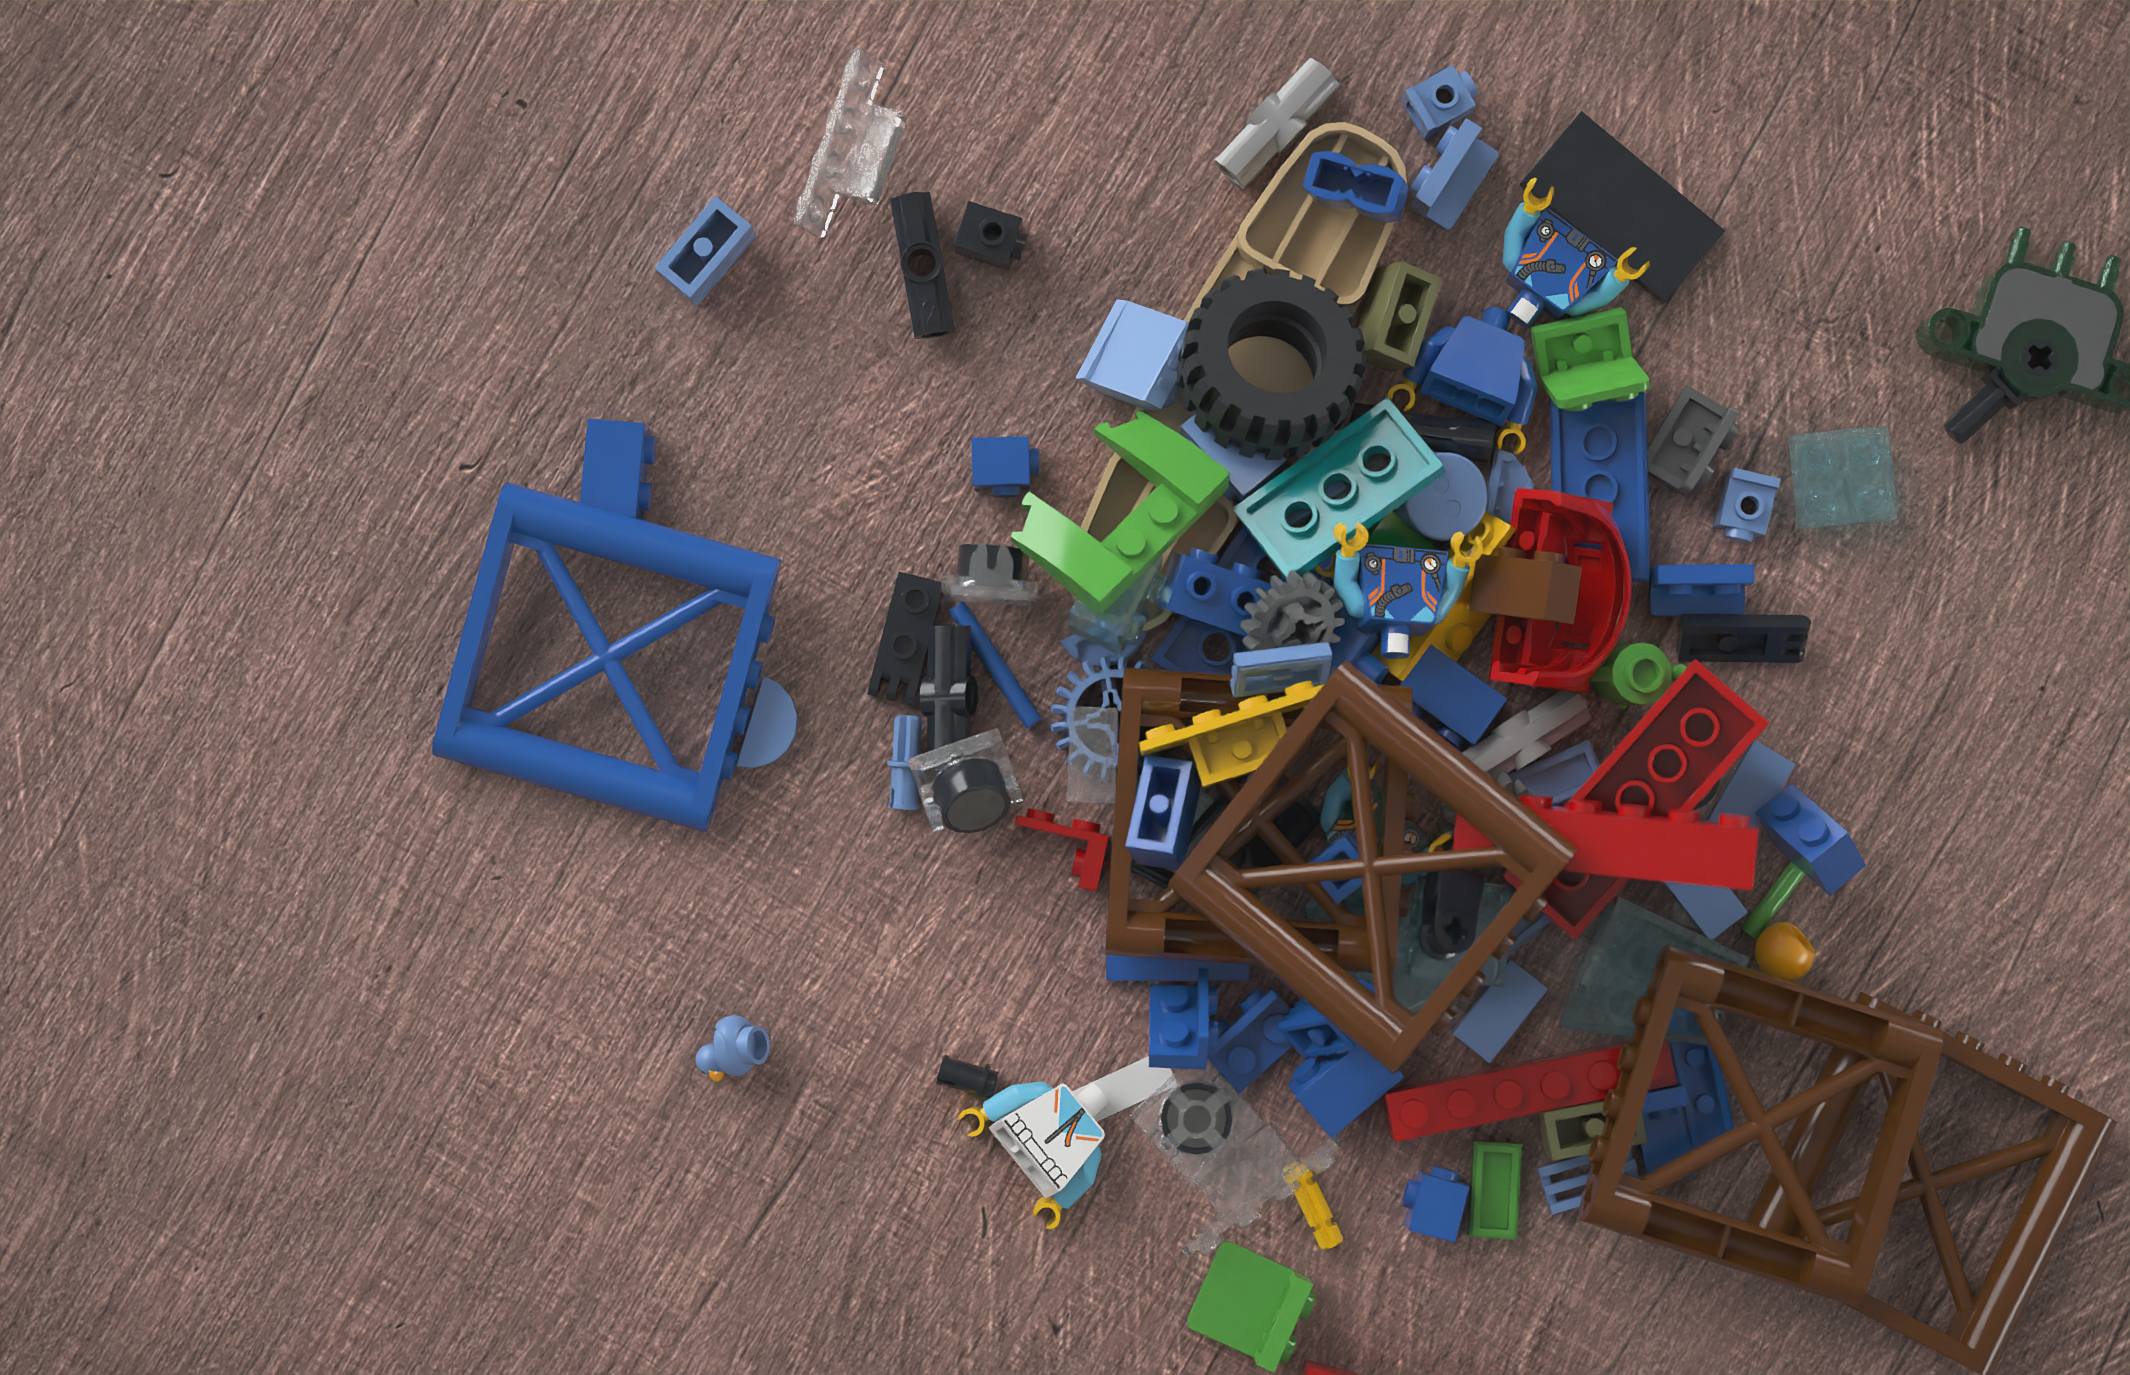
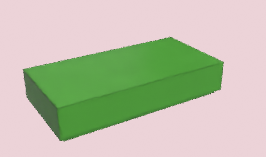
M1473 1140L1467 1234L1469 1237L1517 1240L1521 1143Z

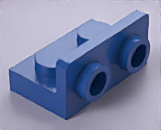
M1754 564L1657 565L1651 568L1649 613L1651 616L1744 614L1745 586L1754 583Z
M1199 968L1198 986L1150 984L1149 1068L1206 1070L1208 1050H1217L1218 1021H1209V1015H1217L1218 988L1217 986H1209L1208 969Z
M1259 987L1251 992L1238 1005L1243 1012L1230 1024L1224 1019L1219 1021L1217 1050H1208L1207 1058L1239 1093L1292 1047V1044L1278 1029V1022L1284 1021L1283 1016L1289 1015V1009L1291 1008L1272 987L1266 992H1263Z

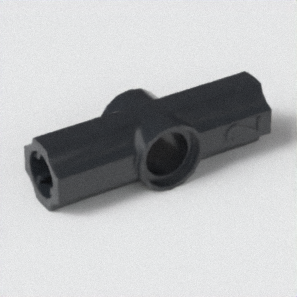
M911 192L891 198L890 203L901 259L900 265L904 276L914 338L930 339L954 333L955 328L930 192ZM927 255L932 257L936 265L929 275L917 276L910 271L911 261L917 256Z
M928 625V675L924 676L920 687L921 711L927 717V767L942 768L945 764L957 758L971 755V718L974 717L978 706V686L975 677L971 676V626Z

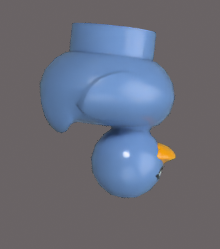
M738 1015L724 1017L715 1025L716 1030L713 1043L706 1044L698 1050L696 1066L703 1074L709 1075L714 1082L722 1080L724 1073L729 1076H742L748 1073L755 1064L765 1062L770 1050L769 1036L763 1027L753 1026L745 1017Z

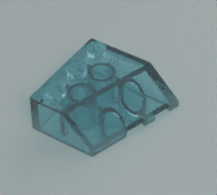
M1613 897L1605 906L1572 978L1558 1028L1632 1036L1636 1026L1631 1021L1633 1008L1639 996L1645 997L1659 952L1666 943L1745 968L1750 958L1627 900ZM1674 1006L1664 1040L1709 1045L1693 1013ZM1712 1008L1721 1024L1726 1012Z

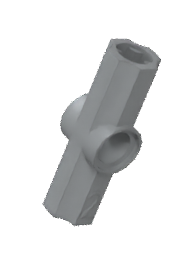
M1310 57L1290 77L1277 94L1272 92L1254 110L1246 121L1247 126L1215 159L1214 163L1231 182L1244 190L1265 169L1277 153L1283 154L1298 139L1308 126L1307 121L1339 88L1340 84L1325 66Z
M1561 690L1527 712L1525 709L1492 730L1491 736L1471 746L1462 754L1484 772H1488L1496 781L1502 772L1508 773L1513 769L1515 771L1520 770L1551 750L1550 746L1563 737H1567L1593 718L1579 693L1571 690Z

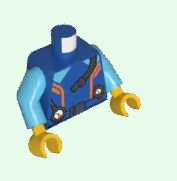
M1533 178L1527 183L1523 195L1524 202L1519 204L1504 234L1503 264L1509 271L1505 281L1519 292V295L1506 312L1512 320L1524 328H1529L1542 310L1558 320L1565 313L1578 317L1603 308L1628 286L1629 279L1639 278L1650 266L1648 261L1638 270L1631 268L1628 264V257L1637 248L1632 247L1628 249L1619 259H1616L1547 207L1551 203L1554 194L1553 186L1550 188L1547 197L1536 198L1531 193V190L1537 178Z
M1358 521L1355 525L1356 533L1354 537L1346 540V526L1338 523L1334 527L1333 535L1342 548L1336 552L1334 590L1348 614L1355 617L1358 630L1381 633L1382 657L1388 659L1408 658L1410 656V635L1422 636L1434 625L1441 623L1460 597L1470 571V566L1467 562L1470 563L1480 558L1483 553L1482 541L1477 536L1473 547L1469 551H1460L1459 548L1464 534L1462 531L1455 533L1451 538V548L1455 556L1448 559V551L1367 544L1368 531Z

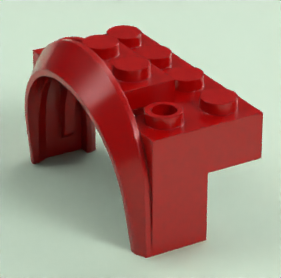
M1516 489L1510 525L1516 531L1508 540L1507 548L1526 550L1525 559L1534 560L1535 551L1564 554L1563 564L1568 555L1569 565L1580 566L1582 571L1574 624L1561 623L1557 631L1556 622L1497 615L1489 673L1490 680L1587 693L1589 679L1605 663L1623 631L1631 600L1629 558L1620 530L1612 517L1613 502L1558 491ZM1577 542L1598 544L1603 550L1573 546ZM1560 641L1587 644L1589 646L1586 649L1562 646Z

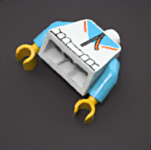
M1045 1082L1015 1084L985 1100L983 1108L973 1106L963 1110L958 1120L966 1117L968 1114H974L979 1118L980 1126L977 1130L967 1134L970 1137L983 1133L989 1125V1120L995 1122L989 1127L990 1131L1044 1196L1037 1200L1033 1210V1217L1042 1208L1052 1209L1055 1212V1216L1048 1221L1046 1229H1054L1060 1222L1062 1208L1069 1209L1094 1184L1102 1156L1099 1143L1105 1137L1104 1130L1095 1121L1094 1117L1109 1105V1102L1103 1091L1094 1084H1089L1076 1096L1064 1083L1054 1089Z

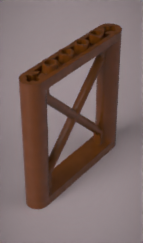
M1346 660L1328 678L1169 881L1168 887L1388 1071L1394 1074L1430 1030L1439 1036L1450 1023L1456 1013L1449 1007L1462 993L1469 999L1487 976L1480 969L1489 958L1493 956L1500 961L1514 945L1518 938L1511 932L1521 919L1524 918L1527 922L1531 923L1549 902L1542 894L1579 848ZM1327 721L1346 738L1359 859L1240 869L1222 853ZM1366 740L1496 846L1379 857ZM1504 866L1524 883L1415 1015L1395 998L1381 876ZM1362 878L1375 995L1247 888Z
M1124 668L1105 955L1263 966L1201 913L1170 911L1183 900L1170 887H1167L1154 900L1128 899L1131 854L1126 848V841L1135 805L1140 727L1157 728L1173 724L1176 731L1188 727L1183 720H1192L1193 717L1199 714L1219 709L1221 716L1240 711L1238 703L1244 700L1266 695L1269 702L1285 697V691L1233 697L1230 680L1233 678L1232 675ZM1378 685L1412 712V687ZM1306 706L1282 713L1285 726L1291 727ZM1327 721L1321 728L1337 730ZM1342 734L1258 807L1222 854L1230 859L1258 834L1284 865L1308 863L1272 821L1347 756L1345 736ZM1186 743L1180 745V747L1194 761L1189 744ZM1386 755L1379 857L1412 854V842L1404 840L1405 821H1413L1415 794L1407 792L1408 773ZM1235 779L1215 784V787L1230 803L1242 789ZM1402 875L1381 876L1392 975L1396 965L1399 917H1407L1409 890L1401 888ZM1320 882L1302 883L1301 885L1334 922L1284 920L1345 971L1372 973L1366 915L1352 914L1342 901L1336 904Z
M1666 943L1659 952L1645 997L1639 996L1633 1008L1631 1021L1636 1026L1630 1043L1625 1042L1620 1050L1617 1069L1621 1071L1616 1089L1611 1088L1608 1091L1603 1104L1602 1114L1604 1117H1607L1601 1136L1595 1135L1590 1145L1588 1162L1592 1163L1580 1202V1221L1854 1307L1858 1306L1862 1302L1870 1283L1941 1056L1943 1032L1931 1026ZM1675 1006L1693 1013L1748 1121L1639 1178L1623 1173V1169ZM1712 1008L1867 1058L1764 1111ZM1883 1072L1896 1076L1897 1079L1846 1242L1828 1236L1774 1129ZM1757 1139L1809 1241L1655 1194V1192Z
M1863 992L1859 993L1855 1003L1937 1029L1942 1024L1941 1021L1924 1012L1915 1010L1913 1016ZM1960 1031L1957 1032L1955 1038L1943 1032L1941 1056L2051 1111L2053 1115L2041 1137L1934 1172L1930 1170L1918 1131L1916 1132L1907 1161L1913 1178L1901 1182L1894 1205L1917 1197L1920 1198L1956 1306V1311L1945 1333L1867 1293L1858 1306L1845 1305L1981 1375H1993L2113 1133L2117 1121L2069 1097L2067 1093L2070 1087L2044 1074L2041 1080L2038 1081L2024 1074L2027 1068L2026 1064L2003 1053H2000L1998 1059H1995L1981 1052L1985 1045L1983 1042ZM1833 1046L1814 1085L1867 1057ZM1880 1072L1878 1075L1889 1105L1897 1077ZM1872 1077L1798 1116L1783 1148L1810 1201ZM2045 1156L1973 1299L1938 1190ZM1772 1169L1746 1222L1804 1240L1806 1233ZM1860 1196L1817 1209L1816 1212L1824 1228L1853 1219Z

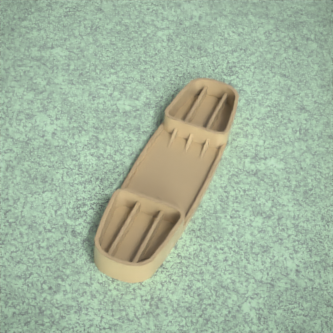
M1346 122L1326 123L1310 131L1280 167L1241 223L1238 233L1209 276L1183 321L1189 323L1195 308H1200L1202 298L1211 289L1218 288L1220 290L1223 280L1234 275H1238L1241 280H1245L1247 271L1263 269L1265 275H1273L1275 269L1290 270L1289 277L1300 280L1303 274L1316 280L1315 287L1322 291L1329 287L1339 296L1337 305L1340 308L1345 305L1348 306L1354 314L1370 282L1394 222L1383 223L1368 219L1355 208L1338 210L1323 206L1315 201L1302 185L1312 153L1320 151L1342 154L1355 162L1357 166L1375 164L1390 168L1397 172L1407 184L1406 167L1398 152L1382 138L1362 127ZM1265 336L1250 337L1235 343L1228 349L1230 360L1240 376L1261 390L1273 393H1290L1301 390L1313 382L1312 372L1305 358L1293 346L1282 340ZM1179 387L1176 399L1170 406L1161 410L1151 411L1136 407L1129 422L1136 420L1135 412L1143 411L1180 434L1181 425L1194 416L1197 411L1189 412L1186 410L1181 399L1184 388ZM1114 452L1085 515L1081 528L1099 542H1102L1157 487ZM1222 495L1100 617L1071 593L1076 605L1096 621H1100L1109 626V628L1126 634L1148 633L1164 625L1173 612L1156 606L1173 553L1177 552L1188 556L1191 547L1216 555L1239 522L1233 510V507L1238 504L1233 498L1228 501ZM1144 601L1149 615L1148 622L1146 623L1138 615V611ZM1133 605L1126 619L1121 621L1111 617V615Z

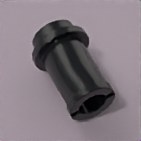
M944 1055L936 1084L975 1094L976 1100L981 1101L982 1097L989 1099L993 1096L999 1072L991 1070V1064H986L984 1068Z

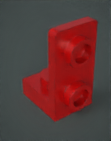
M1027 808L1026 817L1016 815L1014 825L1087 840L1086 850L1076 849L1071 876L1080 878L1078 888L1097 892L1109 837L1108 835L1099 834L1101 824L1075 818L1073 819L1072 827L1054 824L1055 814Z

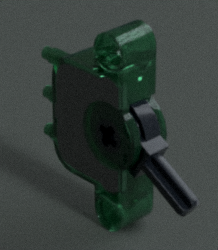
M2018 227L2014 238L2011 239L2004 265L1993 271L1983 280L1971 313L1954 308H1945L1935 312L1920 323L1916 338L1919 347L1925 353L1981 372L1989 369L1981 378L1986 385L1945 422L1944 429L1951 439L1959 444H1963L2004 406L2010 410L2021 402L2031 403L2056 393L2060 397L2111 413H2121L2130 410V399L2127 401L2120 398L2115 389L2118 378L2124 379L2130 385V364L2112 358L2124 318L2122 302L2114 293L2120 274V257L2114 255L2106 257L2097 283L2094 284L2070 276L2076 250V244L2070 241L2061 243L2051 270L2024 262L2030 245L2031 230L2026 227ZM1937 321L1944 322L1951 328L1952 340L1950 344L1939 341L1935 336L1934 325ZM2032 353L2037 354L2039 357L2034 369L2030 368L2027 364L2031 359L2030 354Z

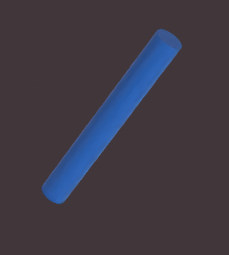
M965 601L949 610L957 625L971 626V646L1025 728L1027 729L1042 719Z

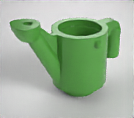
M1622 639L1615 645L1605 663L1589 679V682H1592L1600 697L1609 703L1618 704L1621 709H1625L1627 705H1644L1658 700L1667 691L1670 683H1674L1687 666L1682 664L1670 665L1664 652L1652 644L1627 643Z

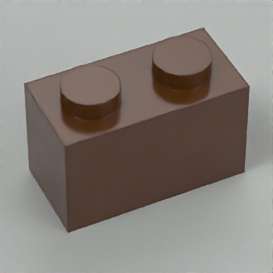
M1497 547L1496 555L1481 554L1480 558L1476 560L1469 605L1470 611L1574 624L1582 567L1563 564L1564 554L1535 551L1534 560L1525 559L1526 550Z

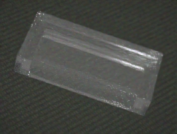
M1070 706L1067 802L1115 804L1118 708Z

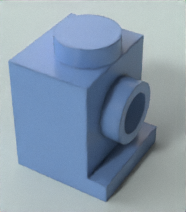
M1451 65L1418 85L1406 89L1400 101L1424 141L1471 114L1476 107L1473 98L1478 96V91L1472 78L1466 71L1458 74L1454 66ZM1446 89L1453 99L1450 103L1443 104L1437 100L1436 92Z
M1733 468L1726 472L1713 528L1725 530V538L1743 543H1752L1753 537L1760 538L1766 535L1780 478ZM1743 498H1750L1754 501L1756 508L1752 515H1747L1741 510L1740 505Z

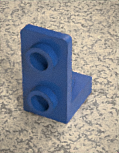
M1678 1082L1677 1085L1652 1089L1647 1092L1641 1111L1647 1143L1640 1144L1646 1175L1691 1151L1682 1106L1689 1105L1686 1086ZM1693 1172V1173H1691V1174H1689V1175H1687V1176H1685V1177H1683V1178L1692 1177V1176L1695 1175V1172Z

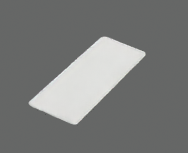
M1148 1056L1089 1083L1099 1087L1109 1102V1105L1094 1117L1095 1121L1098 1122L1175 1086L1177 1082L1171 1069L1149 1068ZM1087 1084V1085H1085V1086H1083V1087H1081V1088H1079V1089H1076V1090H1074V1091H1072V1092H1073L1074 1095L1076 1096L1078 1093H1080V1092H1081L1085 1087H1087L1089 1084Z

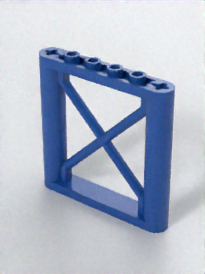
M506 482L496 504L436 728L432 755L707 832L715 812L723 779L731 780L736 767L738 753L731 751L736 733L744 734L749 720L751 708L744 706L748 688L756 689L761 676L763 662L756 660L761 642L768 644L773 632L776 617L769 615L778 582L782 559ZM514 544L535 549L594 654L490 712L472 707L471 705ZM554 545L710 589L610 645ZM727 603L744 608L745 611L701 771L678 764L620 661L718 605ZM604 671L660 770L505 726Z

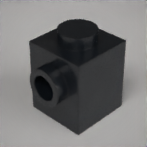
M968 201L954 243L955 254L1009 271L1012 259L1021 261L1029 234L1021 232L1023 228L1022 218Z

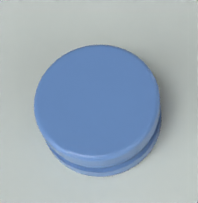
M1433 452L1444 465L1446 473L1397 507L1395 512L1398 517L1423 538L1450 541L1452 536L1459 531H1462L1464 536L1470 533L1481 521L1487 506V486L1482 473L1469 459L1454 453Z

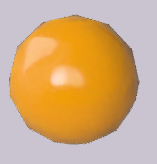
M1777 922L1766 927L1759 935L1755 945V958L1760 970L1765 974L1791 982L1805 976L1810 970L1815 958V950L1807 937L1790 922Z

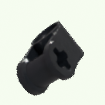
M1465 869L1427 873L1423 889L1424 905L1419 932V945L1429 958L1436 961H1444L1455 954L1468 950L1474 944L1479 906L1484 892V877L1482 873ZM1444 927H1445V934L1442 933V928H1444Z

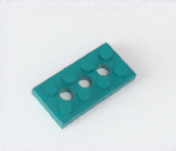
M1387 397L1233 507V510L1241 523L1287 580L1289 571L1294 570L1299 576H1303L1342 548L1333 535L1334 527L1338 523L1346 526L1347 534L1345 539L1350 540L1356 533L1355 525L1357 521L1367 530L1446 472L1444 465ZM1383 453L1391 458L1388 467L1380 472H1371L1365 468L1367 459L1374 454ZM1337 481H1345L1352 485L1349 495L1341 500H1333L1326 496L1329 486ZM1298 509H1307L1313 513V516L1306 526L1294 528L1287 524L1292 512Z

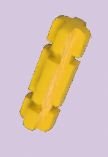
M1300 1158L1290 1162L1284 1167V1173L1290 1186H1295L1296 1190L1293 1192L1309 1226L1315 1229L1313 1235L1322 1250H1327L1337 1246L1343 1241V1236L1337 1223L1331 1221L1333 1215L1317 1181H1312L1311 1177L1314 1175L1307 1160Z

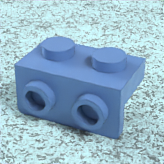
M1467 118L1459 130L1450 125L1435 150L1442 154L1433 169L1424 165L1410 187L1417 194L1409 208L1445 231L1451 230L1498 157V152L1477 138L1482 128Z

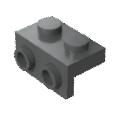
M1686 385L1648 445V475L1682 496L1690 493L1694 487L1701 491L1715 470V466L1709 462L1718 447L1725 451L1740 429V426L1734 423L1740 411L1733 406L1726 409Z

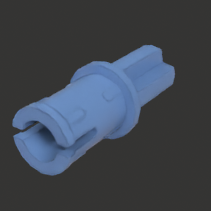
M899 715L894 719L892 760H887V765L891 766L889 808L919 809L920 767H925V762L920 761L922 720L915 715Z

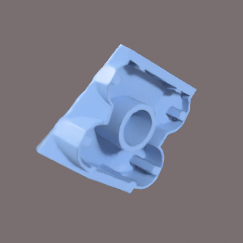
M1117 299L1076 379L1101 394L1148 411L1161 410L1174 403L1179 391L1176 381L1177 369L1180 363L1178 356L1189 323L1144 306Z

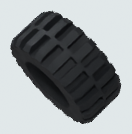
M1263 269L1247 271L1245 280H1241L1238 275H1234L1222 281L1220 290L1218 288L1211 289L1202 298L1200 308H1195L1191 316L1178 356L1180 363L1177 369V383L1179 387L1184 388L1181 399L1186 410L1189 412L1197 411L1194 423L1202 432H1207L1211 429L1216 434L1214 442L1226 449L1229 443L1241 448L1239 455L1253 458L1255 452L1265 453L1266 460H1281L1285 451H1289L1290 455L1295 458L1307 454L1311 443L1314 447H1319L1330 439L1333 431L1339 430L1346 420L1361 387V379L1366 370L1367 356L1362 352L1365 345L1363 333L1359 328L1352 329L1356 317L1350 308L1346 305L1340 308L1337 305L1339 296L1329 287L1324 291L1314 286L1316 280L1304 274L1301 280L1289 277L1290 270L1275 269L1273 275H1265ZM1265 336L1282 340L1293 346L1305 358L1311 369L1313 382L1301 390L1290 393H1273L1261 390L1240 376L1230 360L1228 349L1235 343L1250 337Z

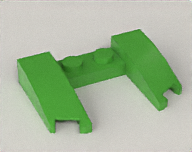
M1143 411L1135 412L1136 420L1113 428H1110L1109 424L1105 422L1094 428L1095 436L1157 487L1102 542H1099L1069 518L1030 492L1024 496L1022 502V510L1029 511L1023 532L1013 531L1011 535V542L1099 617L1229 489L1231 472L1179 433Z

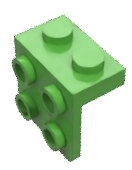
M1622 307L1530 327L1537 379L1557 408L1571 412L1582 411L1590 408L1593 402L1607 399L1627 401L1636 398L1639 392L1650 389L1649 377L1632 357L1627 314Z
M1224 1241L1219 1245L1187 1317V1323L1192 1330L1253 1357L1257 1366L1274 1373L1279 1362L1286 1365L1297 1342V1338L1291 1335L1298 1318L1303 1320L1308 1318L1317 1294L1311 1292L1313 1283L1310 1277L1236 1243Z

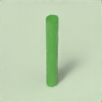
M1790 862L1740 930L1753 940H1756L1805 876V873L1794 863Z

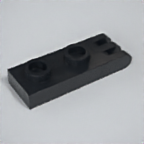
M898 571L867 695L877 697L881 689V680L884 679L890 681L886 700L895 702L899 685L903 684L908 686L904 694V704L914 705L928 652V625L935 624L945 585L943 582Z
M1681 614L1676 644L1678 662H1692L1694 659H1697L1700 662L1799 663L1804 660V647L1807 645V633L1810 630L1811 620L1804 615Z

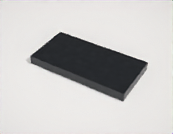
M1582 111L1520 183V186L1525 189L1531 179L1537 178L1531 193L1539 199L1547 197L1550 188L1553 186L1554 194L1547 208L1616 259H1619L1628 249L1632 247L1637 248L1628 257L1629 266L1638 270L1648 261L1650 266L1643 275L1633 280L1662 304L1669 299L1726 231Z

